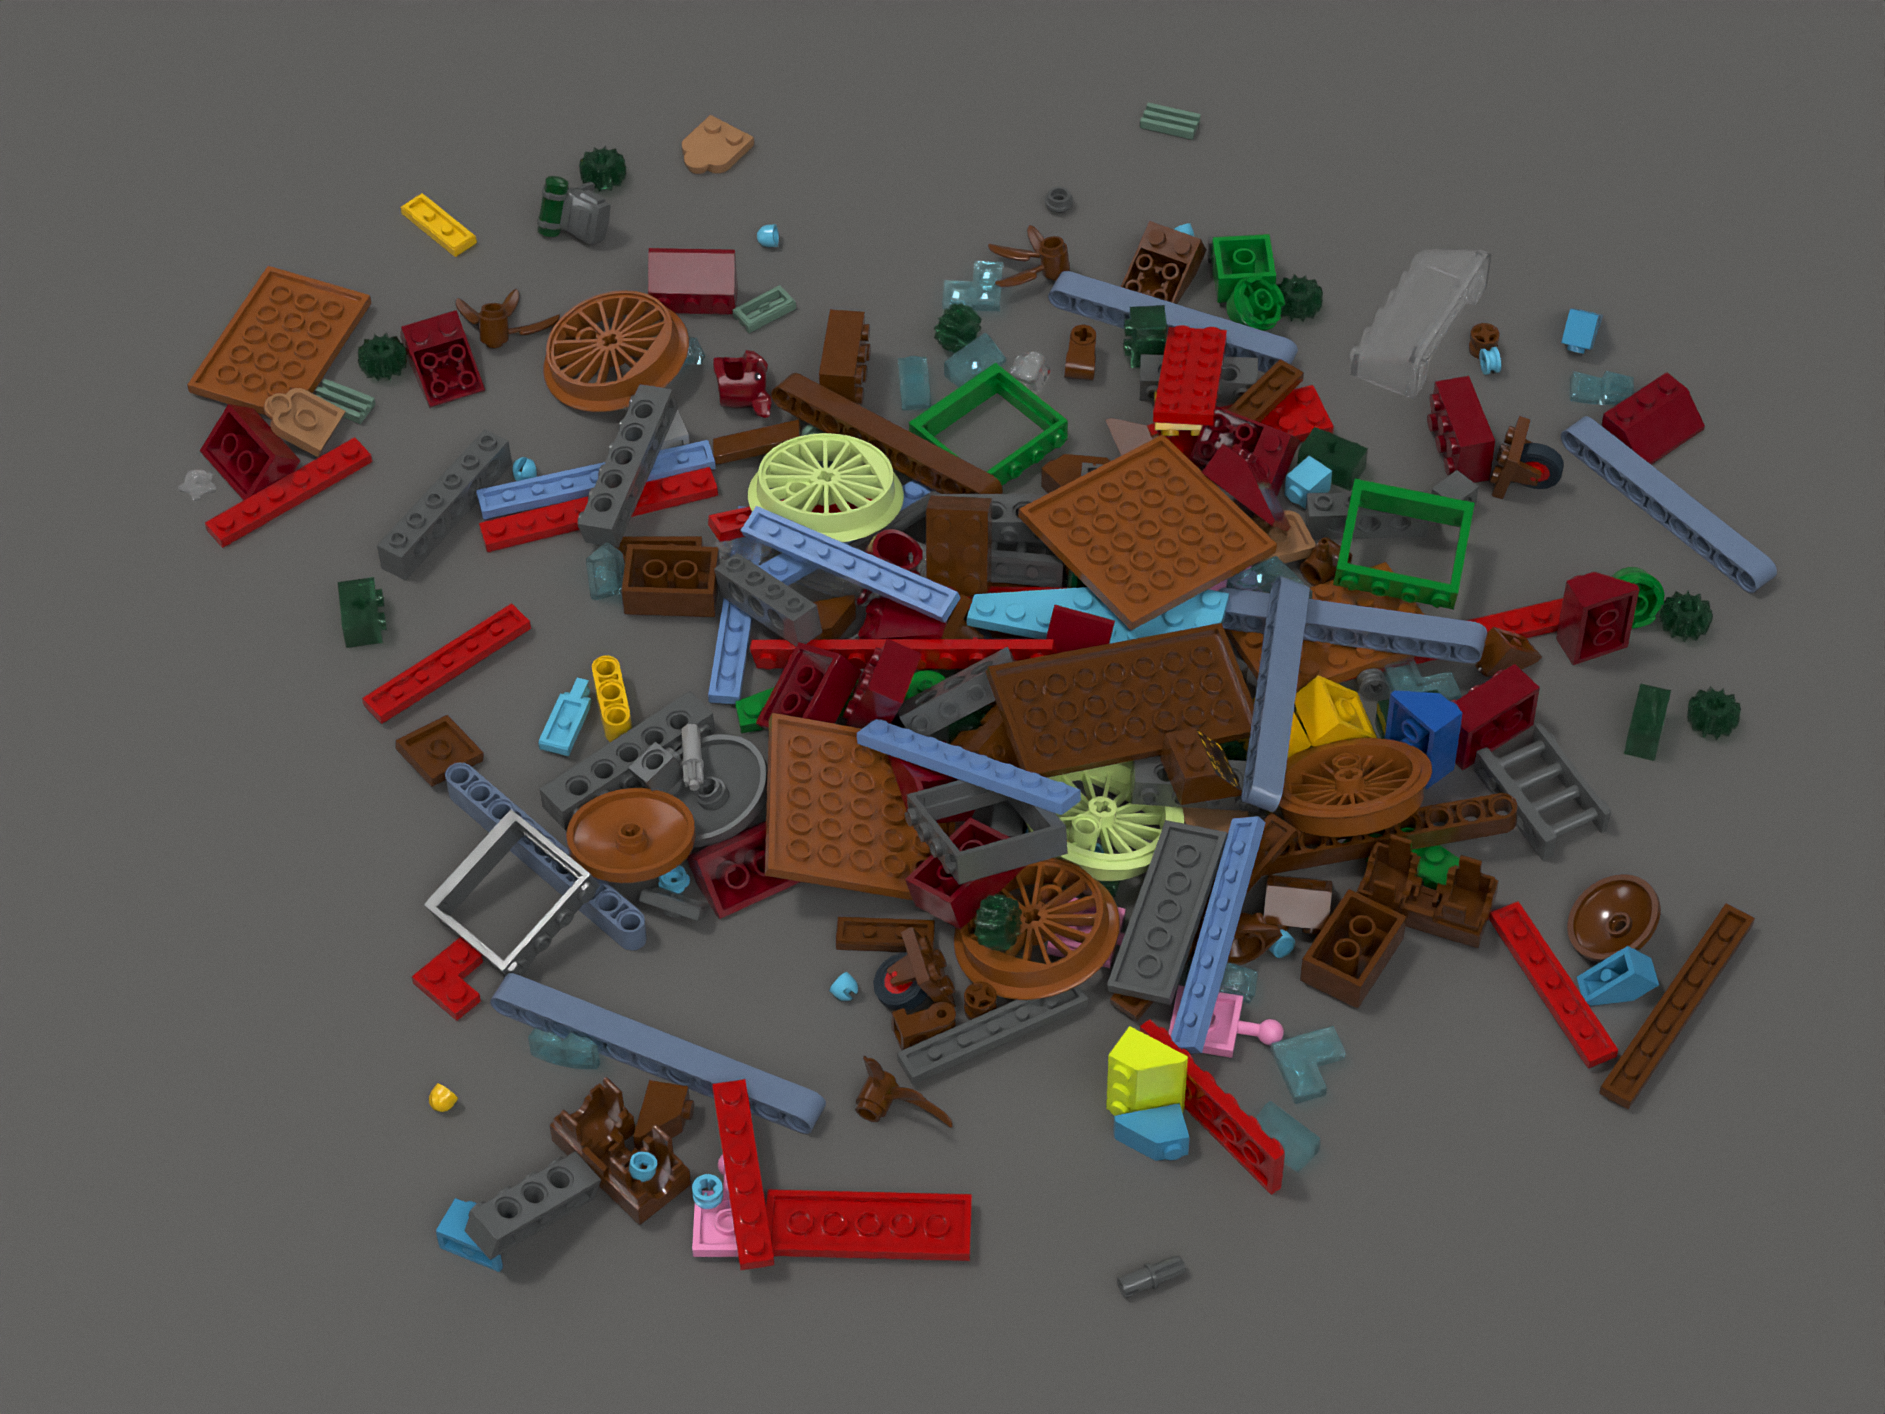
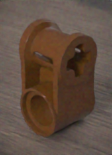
M1077 325L1071 330L1064 378L1094 380L1096 331L1089 325Z

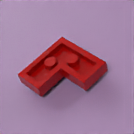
M459 937L412 976L413 984L458 1021L481 1002L480 994L463 979L483 963L482 955Z

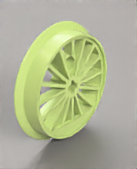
M831 433L799 436L777 445L763 458L759 470L752 478L748 488V502L752 512L756 506L840 542L861 539L886 527L900 512L904 499L902 484L893 472L889 459L882 451L864 440ZM818 461H823V468L820 466ZM828 461H833L831 466L828 468ZM846 501L850 502L858 508L851 509L849 505L846 503ZM836 503L841 512L829 513V505ZM817 504L824 505V513H814L812 510Z
M1133 761L1048 777L1051 780L1064 782L1066 785L1075 788L1077 787L1072 781L1081 780L1087 796L1086 798L1081 793V801L1063 815L1056 814L1066 825L1068 854L1054 858L1065 860L1081 867L1093 879L1099 881L1125 880L1147 872L1165 820L1184 824L1183 808L1131 804L1130 776ZM1092 784L1104 789L1102 796L1096 797ZM1108 791L1117 795L1114 800L1107 798ZM1125 800L1129 802L1128 804L1119 807ZM1027 824L1028 831L1033 832L1031 827ZM1143 825H1159L1160 829L1147 827ZM1098 837L1100 838L1104 853L1095 852ZM1141 838L1152 840L1153 842L1148 843L1147 841ZM1111 844L1115 847V849H1116L1120 854H1114V853H1113V849H1112Z

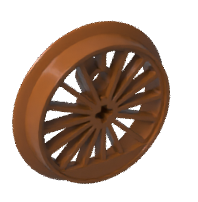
M622 290L593 296L571 308L553 327L547 341L543 367L546 385L559 401L575 409L606 412L629 407L630 398L632 395H635L639 384L664 388L677 375L688 353L689 337L687 329L676 313L665 307L658 299L651 295L637 291ZM614 317L612 328L610 330L608 318ZM603 320L605 332L596 323ZM630 356L639 358L640 360L636 363ZM626 363L631 369L622 377L620 366ZM571 364V365H569L568 367H566L565 369L561 370V367H562V366ZM615 367L618 379L606 383L609 368ZM600 368L597 382L588 383ZM583 371L577 379H572V377Z
M1355 738L1314 746L1287 758L1283 793L1278 806L1281 808L1285 821L1305 833L1328 837H1347L1377 832L1404 821L1418 810L1424 799V787L1432 775V764L1427 755L1418 748L1389 739Z
M1057 858L1029 864L961 930L955 928L954 950L956 959L964 974L973 983L986 982L992 985L996 990L997 996L1018 1000H1032L1055 996L1085 982L1104 965L1118 939L1120 929L1119 912L1112 895L1098 880L1093 879L1081 867ZM1043 883H1054V885L1043 886ZM1035 884L1032 904H1030L1024 886ZM1063 885L1069 886V888H1067L1064 891H1062L1061 889ZM1019 888L1025 906L1009 892ZM1080 893H1083L1084 895L1087 896V897H1084V898H1081V899H1078V900L1069 902V901H1071L1072 899H1074L1076 896H1078ZM1002 897L1012 907L997 903L995 901L998 898ZM1096 907L1095 914H1074ZM987 910L999 915H983V913ZM1067 926L1093 927L1090 933H1085ZM976 927H993L981 932L974 933ZM1055 934L1082 944L1075 950H1071ZM997 939L989 946L983 945V943ZM1046 941L1051 942L1066 957L1051 963L1044 943ZM1025 943L1023 959L1017 958L1016 955ZM1033 945L1040 946L1045 964L1031 961ZM1009 946L1005 953L1001 952L1003 949Z

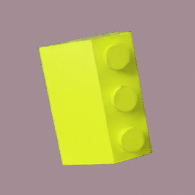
M1129 1026L1108 1055L1106 1109L1116 1116L1180 1103L1183 1113L1188 1056Z

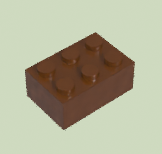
M830 309L819 371L820 385L856 404H863L864 387H861V385L866 383L868 367L864 363L870 361L871 344H866V341L869 342L870 324H865V312Z
M931 495L926 508V579L945 587L952 586L960 596L963 594L966 597H974V594H988L991 587L992 498Z
M627 544L621 591L624 614L715 617L719 587L714 568L720 565L719 548L708 546Z
M1348 889L1302 958L1300 981L1358 1009L1404 939L1407 916Z

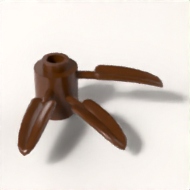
M1029 225L1027 234L1035 252L988 244L991 252L1008 259L1026 262L1030 260V257L1040 258L1041 261L1040 266L995 281V284L999 287L1021 285L1036 279V273L1042 271L1044 277L1056 281L1062 272L1070 271L1067 244L1058 236L1044 239L1041 233L1032 225Z
M514 289L502 304H484L481 307L480 313L460 298H457L455 303L458 311L465 319L472 324L479 323L480 341L489 348L502 347L509 340V334L519 332L520 335H527L539 332L554 325L560 319L558 314L540 322L508 329V317L512 315L519 301L520 294L517 289Z
M863 1056L869 1076L856 1099L857 1106L855 1111L859 1116L870 1122H879L881 1117L886 1116L893 1100L899 1099L926 1110L950 1128L952 1127L951 1118L939 1107L928 1101L918 1091L899 1087L896 1078L891 1073L883 1071L878 1061Z

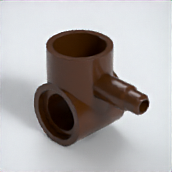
M1329 537L1320 539L1313 548L1311 555L1300 565L1302 576L1312 586L1324 584L1331 577H1335L1341 546ZM1349 552L1347 562L1349 564L1351 563L1353 557L1351 552Z

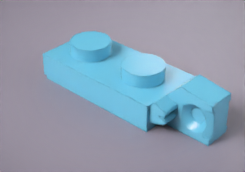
M577 677L570 693H560L539 739V749L565 756L570 755L590 710L592 700L588 697L590 694L589 680Z

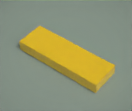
M423 193L401 206L402 215L454 257H457L477 243L476 236Z

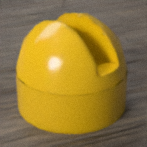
M437 1083L430 1092L429 1104L432 1109L445 1112L450 1110L459 1098L448 1088Z

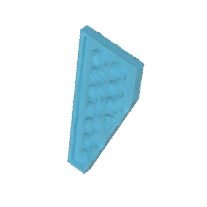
M1088 587L974 594L967 615V626L1035 639H1046L1054 605H1059L1115 620L1110 643H1116L1217 623L1223 624L1229 601V593L1208 589L1132 631Z

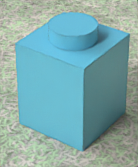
M1308 456L1286 475L1284 495L1291 502L1299 504L1306 509L1307 493H1328L1330 491L1332 470L1311 456Z

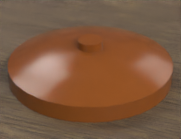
M648 788L615 790L590 800L573 815L566 832L570 857L594 878L616 883L646 881L670 872L688 857L693 849L696 838L694 818L689 808L671 794L659 790L652 791Z

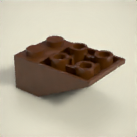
M1149 221L1121 287L1178 304L1196 276L1207 249L1202 240L1197 237Z

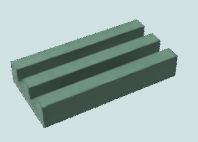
M1148 102L1143 117L1140 120V128L1193 140L1201 121V114Z
M779 285L733 309V317L736 320L739 319V324L742 327L745 326L746 331L751 333L795 310L796 301Z
M327 379L323 380V387L316 389V396L338 402L337 404L326 400L346 411L343 418L359 424L363 422L376 405L374 397ZM349 407H351V408H353V409H356V410H358V411H361V412H357V411H355V410L349 409Z

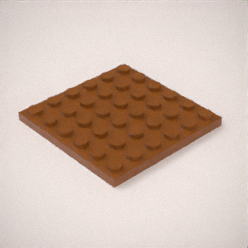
M1163 434L1019 508L1018 517L1131 631L1276 553L1277 543Z
M772 713L769 719L765 876L913 900L905 879L931 855V851L925 842L920 841L918 833L913 826H908L904 813L907 810L888 754L857 744V732L861 728ZM955 822L938 823L948 837L955 832Z

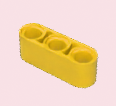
M603 655L592 663V674L604 735L609 742H612L632 729L620 664L616 658Z

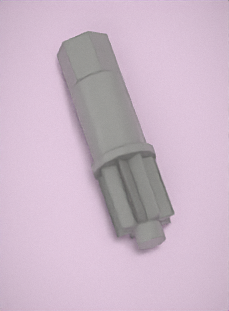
M687 724L681 729L683 778L685 787L689 786L690 790L695 791L700 788V784H704V761L702 760L700 729L697 724Z

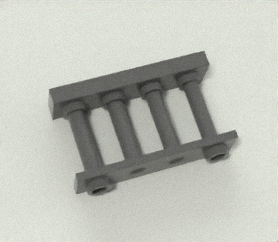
M992 541V582L1062 588L1064 563L1043 542ZM998 544L1015 545V552L997 550ZM1028 547L1046 548L1045 554L1027 553Z
M1541 723L1535 725L1532 744L1501 758L1494 756L1488 747L1476 752L1474 772L1491 794L1507 793L1516 799V827L1542 861L1554 855L1557 837L1591 821L1601 834L1607 831L1611 815L1608 804L1597 796L1558 746L1555 736L1551 732H1547ZM1538 754L1549 765L1519 780L1512 779L1505 770ZM1556 776L1566 787V789L1535 803L1529 801L1522 793ZM1572 799H1575L1584 810L1552 826L1546 824L1539 815Z

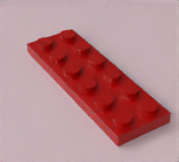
M1185 325L1169 327L1153 410L1154 423L1213 426L1226 349L1227 330H1220L1216 327L1198 329Z
M1314 385L1294 389L1260 422L1291 434L1300 442L1332 435L1334 429ZM1233 404L1227 405V406H1223V407H1220V408H1223V409H1226V410H1227V409H1229ZM1155 423L1147 425L1152 435L1157 433L1159 436L1161 435V430H1155ZM1179 430V435L1165 436L1189 459L1198 436H1192L1191 430ZM1191 461V462H1192L1195 466H1197V467H1202V466H1203V465H1200V464H1198V463H1196V462Z
M1151 1019L1140 1026V1032L1188 1056L1184 1108L1271 1195L1282 1187L1285 1151L1281 1143L1275 1138H1270L1262 1130L1260 1123L1252 1115L1248 1116L1239 1107L1237 1100L1230 1093H1225L1217 1086L1214 1077L1208 1071H1202L1194 1063L1191 1054L1186 1049H1180L1172 1041L1170 1034L1165 1028L1158 1027Z
M768 1189L766 1211L774 1256L970 1261L972 1194Z

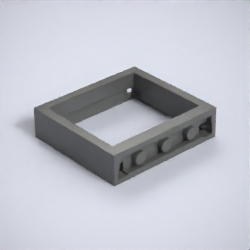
M962 780L907 794L908 809L904 814L908 826H913L918 833L920 841L925 842L929 846L933 857L941 861L947 874L950 873L958 884L1068 854L1066 825L1051 811ZM1008 800L1031 827L1033 832L960 852L935 820Z
M510 809L424 903V906L434 917L467 942L504 976L508 973L521 976L528 970L533 959L550 946L552 938L562 928L571 923L574 914L581 906L594 897L600 885L587 870ZM525 836L575 877L577 881L505 960H502L450 915L521 837Z

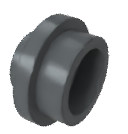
M1061 186L1053 187L1045 197V205L1053 212H1065L1072 207L1073 197L1067 188Z

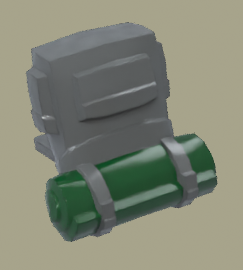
M548 176L542 189V202L537 219L538 233L547 237H556L561 233V230H564L588 244L599 243L606 236L611 205L603 197L594 193L595 184L592 182L573 188L569 187V182L562 177Z

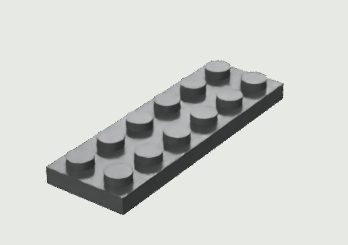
M1165 820L1107 983L1109 992L1168 1005L1172 1004L1218 871L1228 836L1227 832Z

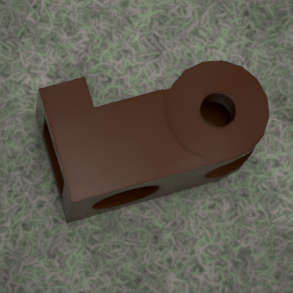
M936 1002L927 1010L909 1015L906 1014L904 1008L892 1012L891 1029L901 1051L956 1027L955 1009L947 1002Z

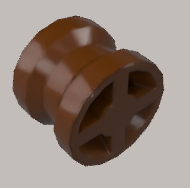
M1480 323L1472 328L1469 352L1473 357L1479 359L1480 350L1484 348L1487 351H1490L1491 347H1497L1498 349L1500 337L1498 328L1489 323Z
M975 982L966 988L964 992V1012L969 1020L997 1009V994L992 985L986 982Z

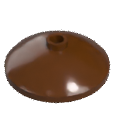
M1613 875L1597 881L1578 897L1570 911L1567 931L1572 945L1582 956L1595 962H1602L1626 946L1637 951L1640 950L1653 936L1659 924L1661 915L1659 897L1648 882L1634 875Z

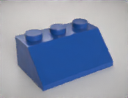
M1395 690L1390 694L1385 739L1414 746L1427 755L1432 764V775L1425 786L1428 789L1454 770L1463 713L1454 702L1447 700L1440 693Z

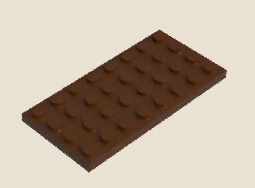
M1222 623L988 666L986 670L989 684L1020 769L1037 773L1046 778L1159 756L1162 753L1164 735L1167 732L1196 728L1218 744L1250 738L1254 703Z

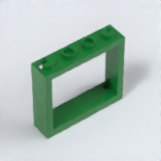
M994 363L909 422V432L957 456L934 436L998 393L1044 430L986 471L996 477L1003 486L1011 479L1018 478L1024 470L1034 463H1039L1052 450L1064 445L1068 440V420L997 363Z
M1355 479L1333 585L1345 587L1348 590L1369 592L1375 596H1389L1409 603L1418 602L1432 605L1438 609L1443 607L1454 610L1475 503ZM1358 507L1460 527L1450 584L1347 563Z

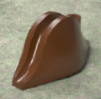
M1241 912L1226 968L1249 963L1261 956L1283 936L1278 926L1266 924L1262 913L1250 915Z

